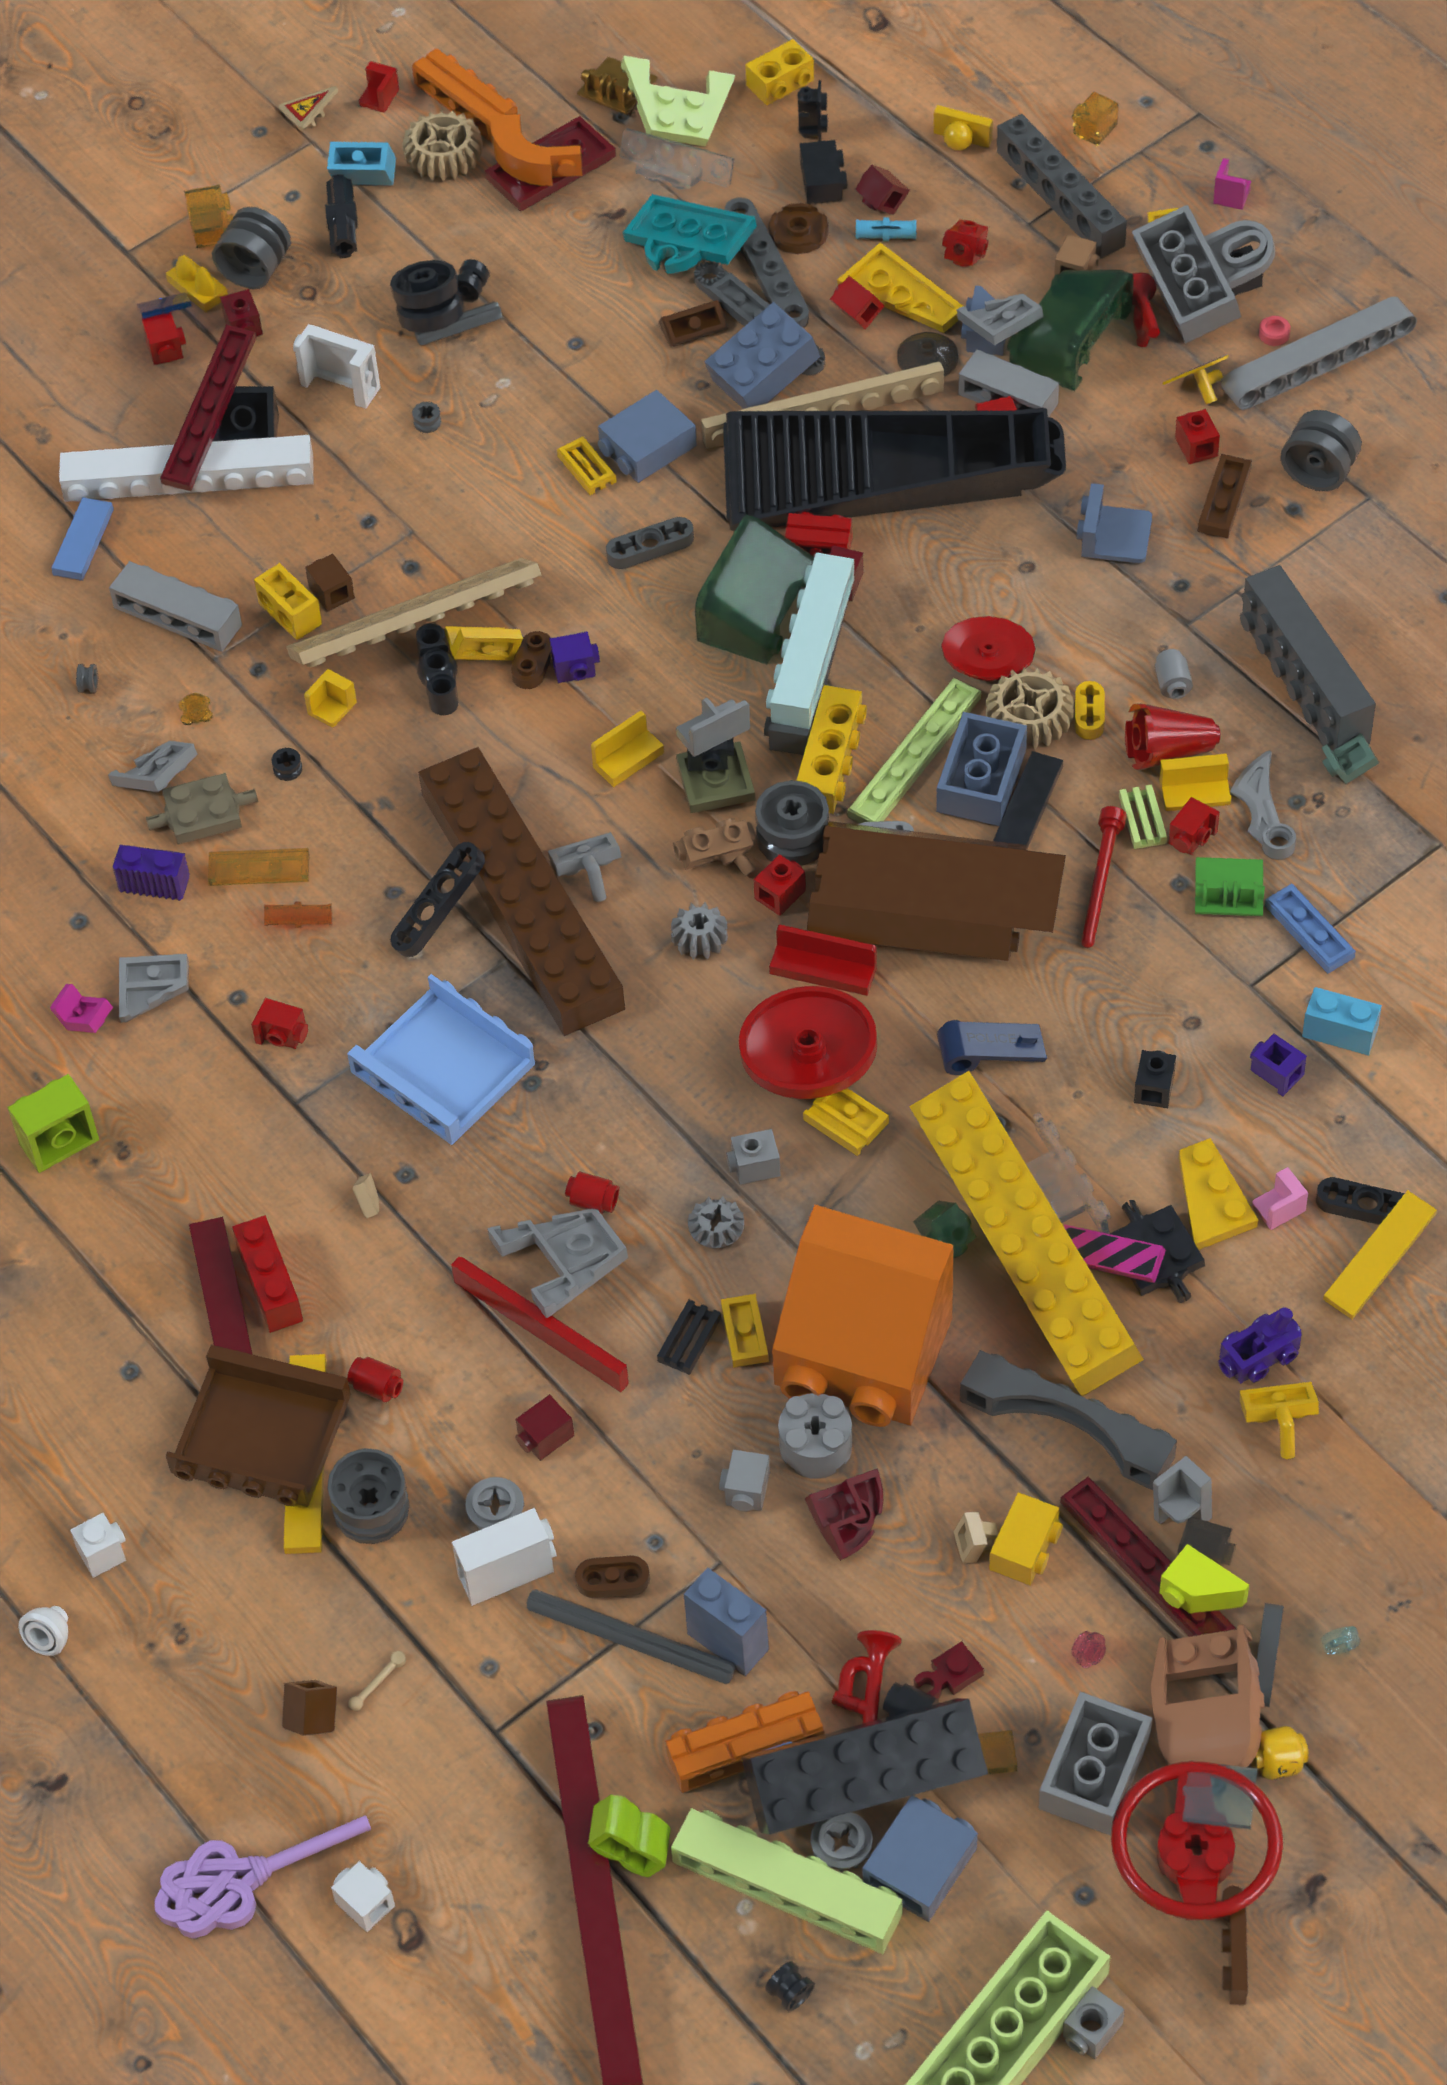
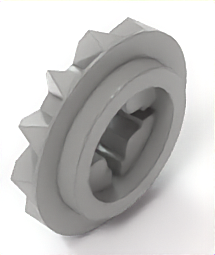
M708 1196L705 1202L695 1204L694 1210L688 1216V1229L693 1239L699 1244L709 1248H722L731 1245L741 1236L744 1230V1215L739 1210L736 1202L730 1203L723 1196L720 1200H712ZM720 1213L722 1222H719L715 1226L714 1231H712L710 1220Z
M491 1477L479 1481L470 1489L465 1501L469 1521L475 1523L480 1530L522 1513L524 1507V1498L520 1488L514 1482L501 1477ZM497 1494V1500L503 1506L499 1507L496 1515H493L490 1507L485 1506H490L492 1500H494V1495Z
M852 1812L817 1821L811 1833V1846L814 1856L823 1860L828 1867L837 1868L841 1872L845 1868H857L865 1858L869 1857L873 1844L869 1825L863 1818ZM849 1831L848 1843L850 1847L842 1846L840 1850L837 1849L834 1852L835 1840L832 1838L840 1839Z

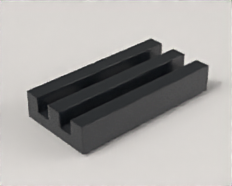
M688 1299L660 1349L657 1361L690 1375L721 1320V1312L715 1309L713 1312L708 1311L707 1306L701 1304L698 1307L695 1305V1301ZM695 1315L684 1337L682 1338L679 1346L677 1347L675 1353L673 1354L672 1358H670L669 1356L672 1350L674 1349L677 1341L679 1340L682 1332L684 1331L686 1325L688 1324L691 1316ZM703 1319L708 1320L685 1363L680 1362Z

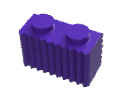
M119 845L112 866L120 893L124 891L127 894L132 892L133 895L136 893L139 895L145 894L146 897L151 894L152 897L158 896L161 898L164 896L165 899L170 897L172 900L177 898L180 901L183 899L190 877L185 853Z

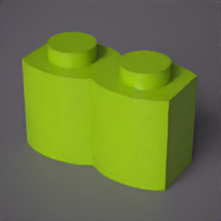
M609 1795L594 1805L588 1844L598 1854L619 1861L630 1872L649 1878L666 1867L671 1828L656 1814L641 1812L626 1797Z

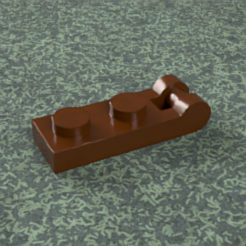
M1229 1886L1223 1891L1221 1901L1233 1897L1243 1890L1238 1886ZM1246 1908L1232 1915L1222 1917L1228 1922V1929H1221V1953H1229V1966H1222V1990H1229L1230 2005H1246L1248 1993Z

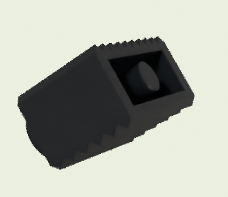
M835 140L799 143L800 164L807 204H817L818 202L822 204L823 202L829 203L830 201L834 203L836 200L840 202L842 200V189H847L846 171H840V168L844 167L842 149L837 150Z

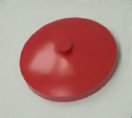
M821 986L796 987L770 996L749 1013L739 1034L740 1057L743 1067L750 1078L769 1092L796 1099L825 1097L853 1085L869 1070L875 1059L878 1044L876 1025L869 1010L855 997L837 989Z

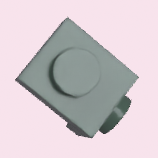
M1361 733L1334 751L1327 744L1321 747L1327 757L1322 761L1332 777L1338 775L1345 784L1380 763Z

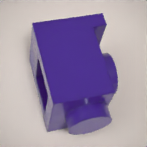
M1273 1033L1265 1043L1260 1041L1250 1054L1252 1059L1250 1070L1277 1088V1093L1283 1097L1304 1076L1307 1056Z

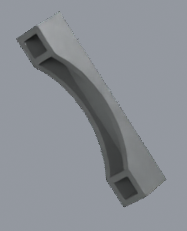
M980 1350L960 1383V1401L991 1416L1008 1413H1033L1050 1416L1074 1425L1088 1433L1105 1448L1117 1464L1123 1477L1153 1490L1154 1480L1166 1472L1175 1459L1177 1440L1172 1438L1166 1431L1158 1428L1152 1429L1143 1425L1133 1416L1126 1413L1119 1414L1108 1409L1102 1402L1096 1399L1084 1398L1074 1393L1064 1384L1049 1382L1031 1369H1021L1014 1366L998 1354L990 1355Z

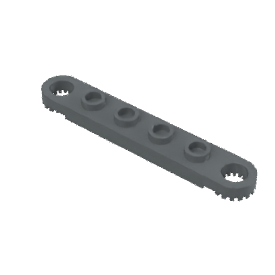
M746 198L731 199L726 203L725 210L734 212L742 208V211L745 210L746 212L745 215L754 216L756 219L757 227L740 249L769 305L775 302L786 313L790 314V311L792 313L794 311L796 313L799 312L800 316L792 319L801 327H805L809 320L808 306L754 204Z
M705 261V264L700 263V266H696L694 270L695 285L713 301L718 300L720 306L744 327L769 306L766 301L732 273H728L717 262L713 263L710 261L708 263V261ZM706 274L716 275L714 280L710 278V281L708 278L705 280L703 276ZM817 346L821 357L801 374L815 375L824 369L825 353L822 348Z

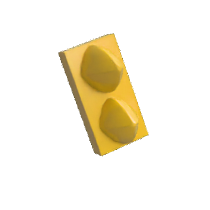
M185 255L179 256L176 266L166 272L167 282L205 313L221 303V296L228 295L227 288L212 277L206 268L200 267Z

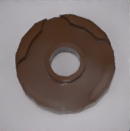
M804 203L788 204L782 207V211L777 214L775 212L771 216L768 224L769 234L775 246L784 252L792 254H804L819 249L826 242L829 234L826 215L818 212L817 207ZM795 226L805 227L803 230H794L792 228Z

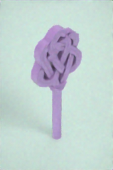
M364 1815L267 1858L264 1856L238 1858L233 1846L222 1840L208 1841L199 1846L189 1860L175 1862L165 1868L160 1878L161 1889L155 1898L156 1915L164 1924L178 1928L183 1936L193 1939L207 1935L216 1927L232 1930L245 1926L253 1918L257 1905L253 1891L258 1886H262L271 1877V1872L371 1830L368 1819ZM195 1893H203L198 1899L194 1898ZM171 1903L175 1905V1910L169 1908Z

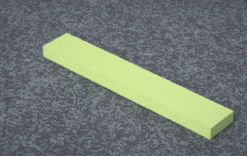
M953 678L847 810L848 818L858 823L884 821L956 731L963 712L970 713L979 702L981 691Z

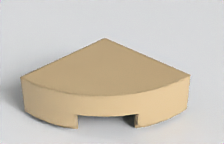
M369 1173L359 1177L352 1188L366 1218L377 1215L379 1212L377 1190L372 1175Z

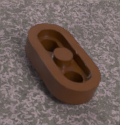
M534 631L523 637L511 667L512 680L516 686L522 689H533L543 682L552 658L551 637L548 634Z
M638 1556L590 1558L579 1564L575 1572V1580L579 1592L588 1598L633 1596L642 1593L648 1587L650 1573L647 1563ZM628 1576H636L638 1578L634 1582L625 1580ZM593 1578L601 1580L596 1585H591L588 1582Z

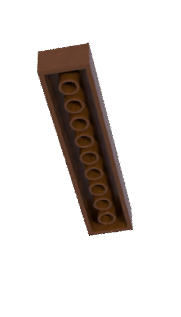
M479 747L418 771L422 796L453 849L462 842H470L484 853V866L473 880V883L562 1034L566 1036L625 1010L624 991L621 982ZM467 855L463 861L469 863L472 857Z

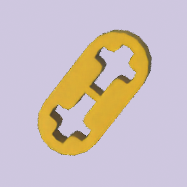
M1085 681L1080 683L1075 691V731L1079 737L1093 740L1100 737L1104 732L1105 692L1101 684L1095 681ZM1086 695H1093V704H1087ZM1086 717H1093V726H1087Z

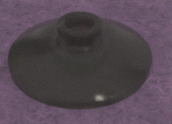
M935 332L914 334L906 338L900 344L897 351V362L902 370L941 362L944 369V377L955 369L959 359L955 343L948 337Z

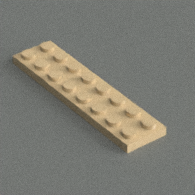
M519 558L286 646L291 659L302 665L307 664L308 667H314L326 662L325 657L337 652L338 656H342L355 651V645L367 641V644L371 645L386 639L385 634L397 630V633H404L416 627L415 623L426 619L427 622L439 620L445 617L444 612L456 608L457 611H462L475 605L474 600L486 597V600L500 597L505 594L503 589L514 585L516 589L529 586L534 583L533 578L541 576L538 563Z

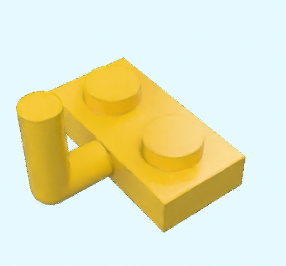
M1312 1382L1239 1390L1240 1404L1246 1422L1264 1423L1277 1419L1280 1426V1455L1284 1459L1294 1458L1295 1429L1293 1418H1303L1307 1415L1319 1414V1401Z

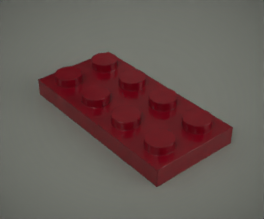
M581 116L532 143L542 147L580 146L582 176L616 157V148ZM499 163L485 170V179L520 212L582 177H552L553 186L529 184L514 178Z

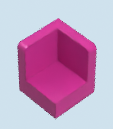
M1223 158L1215 177L1213 204L1243 210L1251 188V180L1229 176V159Z

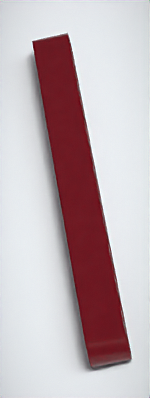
M584 1695L547 1700L549 1725L603 2085H643L609 1858L598 1854L588 1844L594 1805L599 1803L600 1799Z

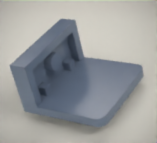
M1091 483L1089 496H1083L1081 515H1085V520H1079L1077 528V539H1082L1081 557L1143 563L1147 555L1152 513L1146 510L1103 506L1104 485Z

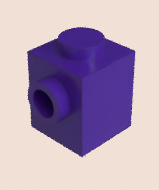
M588 632L550 638L551 656L557 683L579 681L596 676L595 663L600 662L597 643H590Z

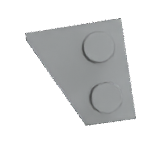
M1022 293L1002 300L986 301L985 308L968 312L966 306L957 309V315L961 322L995 346L1042 318L1043 311L1039 304Z
M168 741L155 748L152 752L134 760L135 768L126 773L114 770L108 774L112 786L159 792L168 785V782L173 777L183 771L187 764L198 754L192 743Z

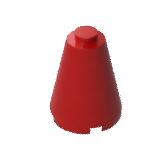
M1143 703L1133 704L1130 707L1129 712H1134L1132 721H1126L1125 746L1128 758H1134L1136 764L1132 765L1135 770H1145L1161 765V760L1186 758L1210 752L1220 742V727L1215 724L1212 718Z

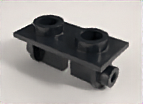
M818 80V89L804 86L797 93L798 132L804 138L818 136V141H821L822 132H828V114H822V111H827V93H822L821 80Z

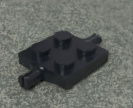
M1129 1200L1130 1206L1128 1202H1125L1122 1209L1131 1222L1110 1234L1161 1245L1166 1250L1155 1283L1131 1278L1140 1295L1143 1296L1156 1289L1170 1287L1178 1303H1183L1184 1299L1187 1301L1190 1299L1191 1293L1182 1280L1189 1273L1204 1267L1205 1261L1172 1205H1169L1152 1214L1143 1215L1135 1200Z

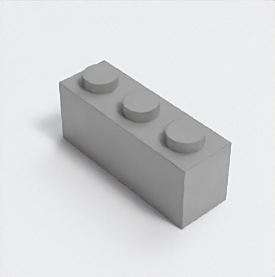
M977 349L959 373V395L978 403L1012 396L1017 410L1047 408L1049 417L1058 405L1059 382Z

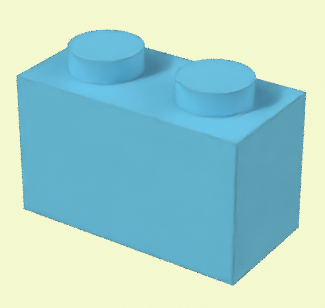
M330 142L327 170L331 177L333 175H344V177L351 179L353 185H393L396 156L388 142Z
M1314 987L1305 1013L1302 1037L1369 1056L1378 1030L1382 1005Z

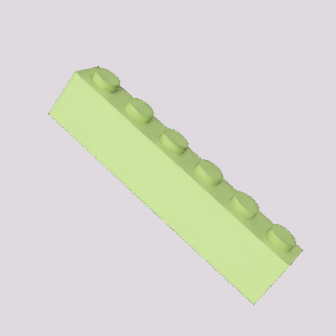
M691 1808L671 1846L673 1863L881 1954H884L902 1916V1899L898 1898V1895L891 1889L883 1886H878L877 1888L870 1886L852 1872L842 1871L840 1873L829 1868L823 1860L815 1856L803 1857L794 1853L783 1842L774 1840L771 1843L758 1837L752 1829L746 1826L738 1825L734 1827L723 1822L720 1816L708 1810L700 1812Z

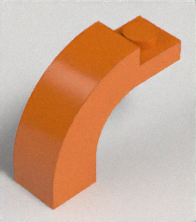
M520 114L490 116L493 152L499 165L509 175L523 182L542 186H553L552 177L582 176L580 146H538L526 140L522 135Z

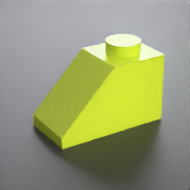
M1187 1544L1162 1574L1159 1593L1162 1594L1165 1601L1175 1608L1181 1607L1189 1613L1243 1607L1247 1602L1249 1584Z

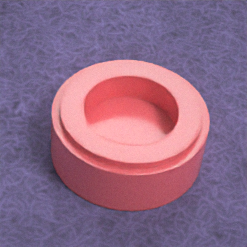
M1269 316L1261 321L1259 338L1263 343L1270 346H1280L1288 341L1290 337V324L1286 319L1280 316Z

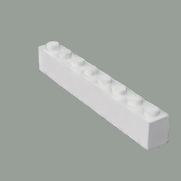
M310 435L212 442L191 492L161 483L160 477L174 445L60 453L59 482L64 502L81 501L82 497L97 500L314 484L313 451Z

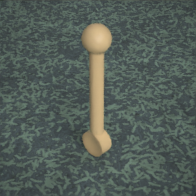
M401 1651L393 1652L391 1654V1662L358 1696L350 1698L348 1702L349 1708L353 1711L360 1710L363 1706V1701L392 1670L405 1664V1654Z

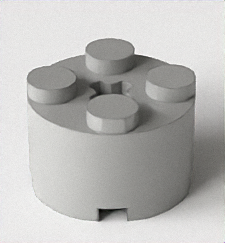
M814 1393L795 1396L786 1402V1407L780 1415L778 1424L779 1447L783 1461L786 1465L788 1463L789 1466L795 1469V1473L806 1478H825L836 1473V1469L847 1463L852 1452V1422L844 1402L837 1396L826 1394L818 1396Z

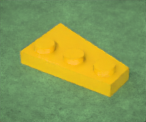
M1211 1138L1179 1150L1178 1158L1188 1208V1220L1191 1226L1192 1240L1198 1250L1258 1226V1218Z

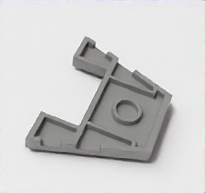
M597 1209L552 1216V1221L534 1225L531 1220L518 1222V1228L501 1230L499 1225L487 1229L490 1241L502 1257L532 1244H537L560 1277L531 1289L533 1301L546 1318L552 1316L628 1259L626 1246Z

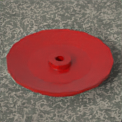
M992 616L973 617L956 623L945 633L941 645L944 659L954 670L968 677L985 681L999 680L1001 676L1009 678L1011 677V670L1017 674L1021 673L1024 667L1026 669L1032 663L1036 651L1032 636L1021 625L1008 619Z

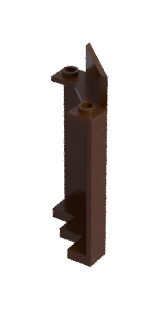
M829 821L825 826L823 852L819 854L815 874V891L811 893L809 903L808 931L862 943L1004 961L1009 960L1011 952L1018 951L1020 932H1015L1014 928L1052 933L1054 931L1066 855L1028 851V845L842 822Z

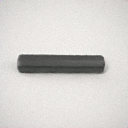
M494 301L465 311L457 322L446 328L432 332H415V338L418 344L423 346L501 319L502 311L498 302Z

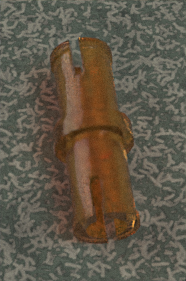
M295 901L294 905H264L265 926L295 925V928H302V925H332V904L302 905L301 901Z

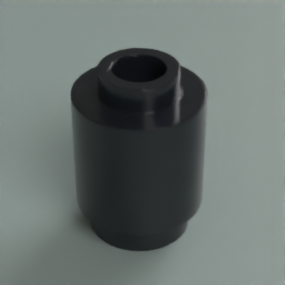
M895 1682L884 1700L883 1710L888 1712L889 1716L937 1704L939 1699L907 1683L901 1685Z

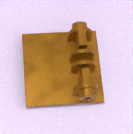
M608 56L597 70L593 68L583 70L581 80L584 81V85L579 89L577 95L625 115L637 104L635 94L630 91L628 86L629 79L627 73L622 71L621 61ZM650 73V84L653 85L658 76Z

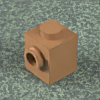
M1067 234L1055 258L1054 281L1083 289L1090 273L1094 274L1099 264V256L1096 255V242Z

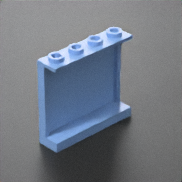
M430 974L428 976L430 989L366 1050L355 1045L347 1055L351 1073L450 1145H453L535 1065L533 1045L523 1034L517 1035L508 1029L499 1017H491L484 1012L472 998L466 999L460 995L451 983L446 980L441 981Z

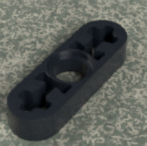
M1329 1177L1319 1183L1316 1203L1326 1213L1380 1225L1405 1193ZM1330 1191L1337 1192L1335 1200L1328 1198ZM1349 1194L1352 1195L1351 1205L1346 1204ZM1369 1197L1376 1201L1377 1206L1374 1209L1366 1210L1361 1208L1357 1202L1361 1198ZM1384 1202L1388 1203L1386 1213L1382 1212Z

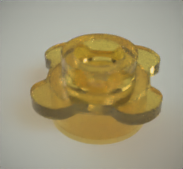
M199 693L185 696L178 704L179 709L183 713L181 722L184 725H191L192 723L202 721L209 722L213 718V714L208 707L211 703L210 698Z

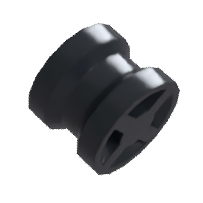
M789 1961L770 1977L765 1990L771 1996H778L782 2000V2007L787 2012H791L803 2004L810 1996L815 1983L809 1977H803L799 1973V1967L793 1961Z

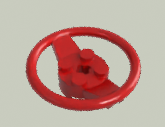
M1187 1761L1158 1768L1142 1777L1128 1790L1121 1800L1113 1819L1111 1846L1114 1861L1123 1880L1145 1903L1165 1914L1186 1920H1214L1243 1910L1255 1902L1267 1890L1274 1880L1281 1863L1283 1834L1275 1808L1265 1793L1254 1782L1241 1773L1219 1764ZM1210 1778L1224 1782L1243 1793L1259 1811L1267 1832L1266 1858L1257 1877L1240 1893L1216 1902L1218 1884L1232 1873L1236 1844L1232 1830L1227 1825L1226 1818L1215 1811ZM1174 1779H1178L1175 1811L1166 1818L1165 1825L1160 1831L1157 1845V1861L1161 1874L1163 1876L1166 1875L1171 1882L1177 1885L1181 1902L1168 1898L1150 1887L1135 1870L1127 1849L1128 1823L1137 1804L1151 1790ZM1191 1848L1202 1849L1201 1855H1193Z

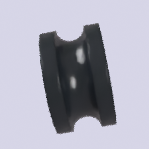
M282 748L273 754L271 758L273 772L278 779L290 781L296 779L301 774L302 763L298 751L292 748ZM289 762L291 766L285 767L282 763Z

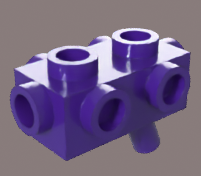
M1283 1307L1270 1315L1263 1314L1259 1316L1245 1330L1241 1332L1234 1331L1227 1335L1221 1343L1220 1359L1218 1360L1223 1374L1227 1378L1235 1376L1240 1384L1248 1379L1255 1383L1263 1379L1268 1374L1269 1367L1277 1362L1281 1365L1291 1363L1299 1354L1298 1350H1300L1302 1337L1299 1325L1292 1319L1293 1312L1289 1308Z

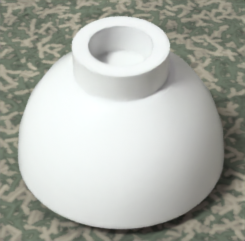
M58 1606L35 1608L22 1616L19 1621L18 1627L23 1641L36 1653L45 1656H55L62 1651L68 1639V1615Z

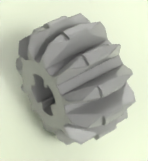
M691 902L688 911L679 908L677 918L672 919V942L674 946H678L681 955L690 952V956L694 960L697 955L703 954L708 960L710 951L720 953L722 949L721 944H726L728 939L726 931L727 920L725 916L720 915L718 907L709 910L706 902H704L701 907L696 908Z

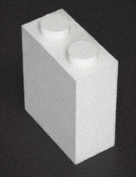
M535 1508L452 1541L458 1577L472 1606L554 1572L552 1558L557 1556L552 1543L554 1535L547 1519L540 1520Z

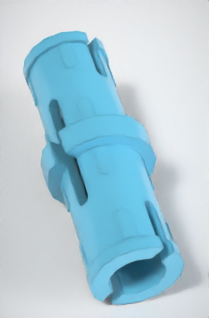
M883 217V220L856 219V239L880 238L883 239V242H889V239L916 240L917 220L891 221L889 217Z

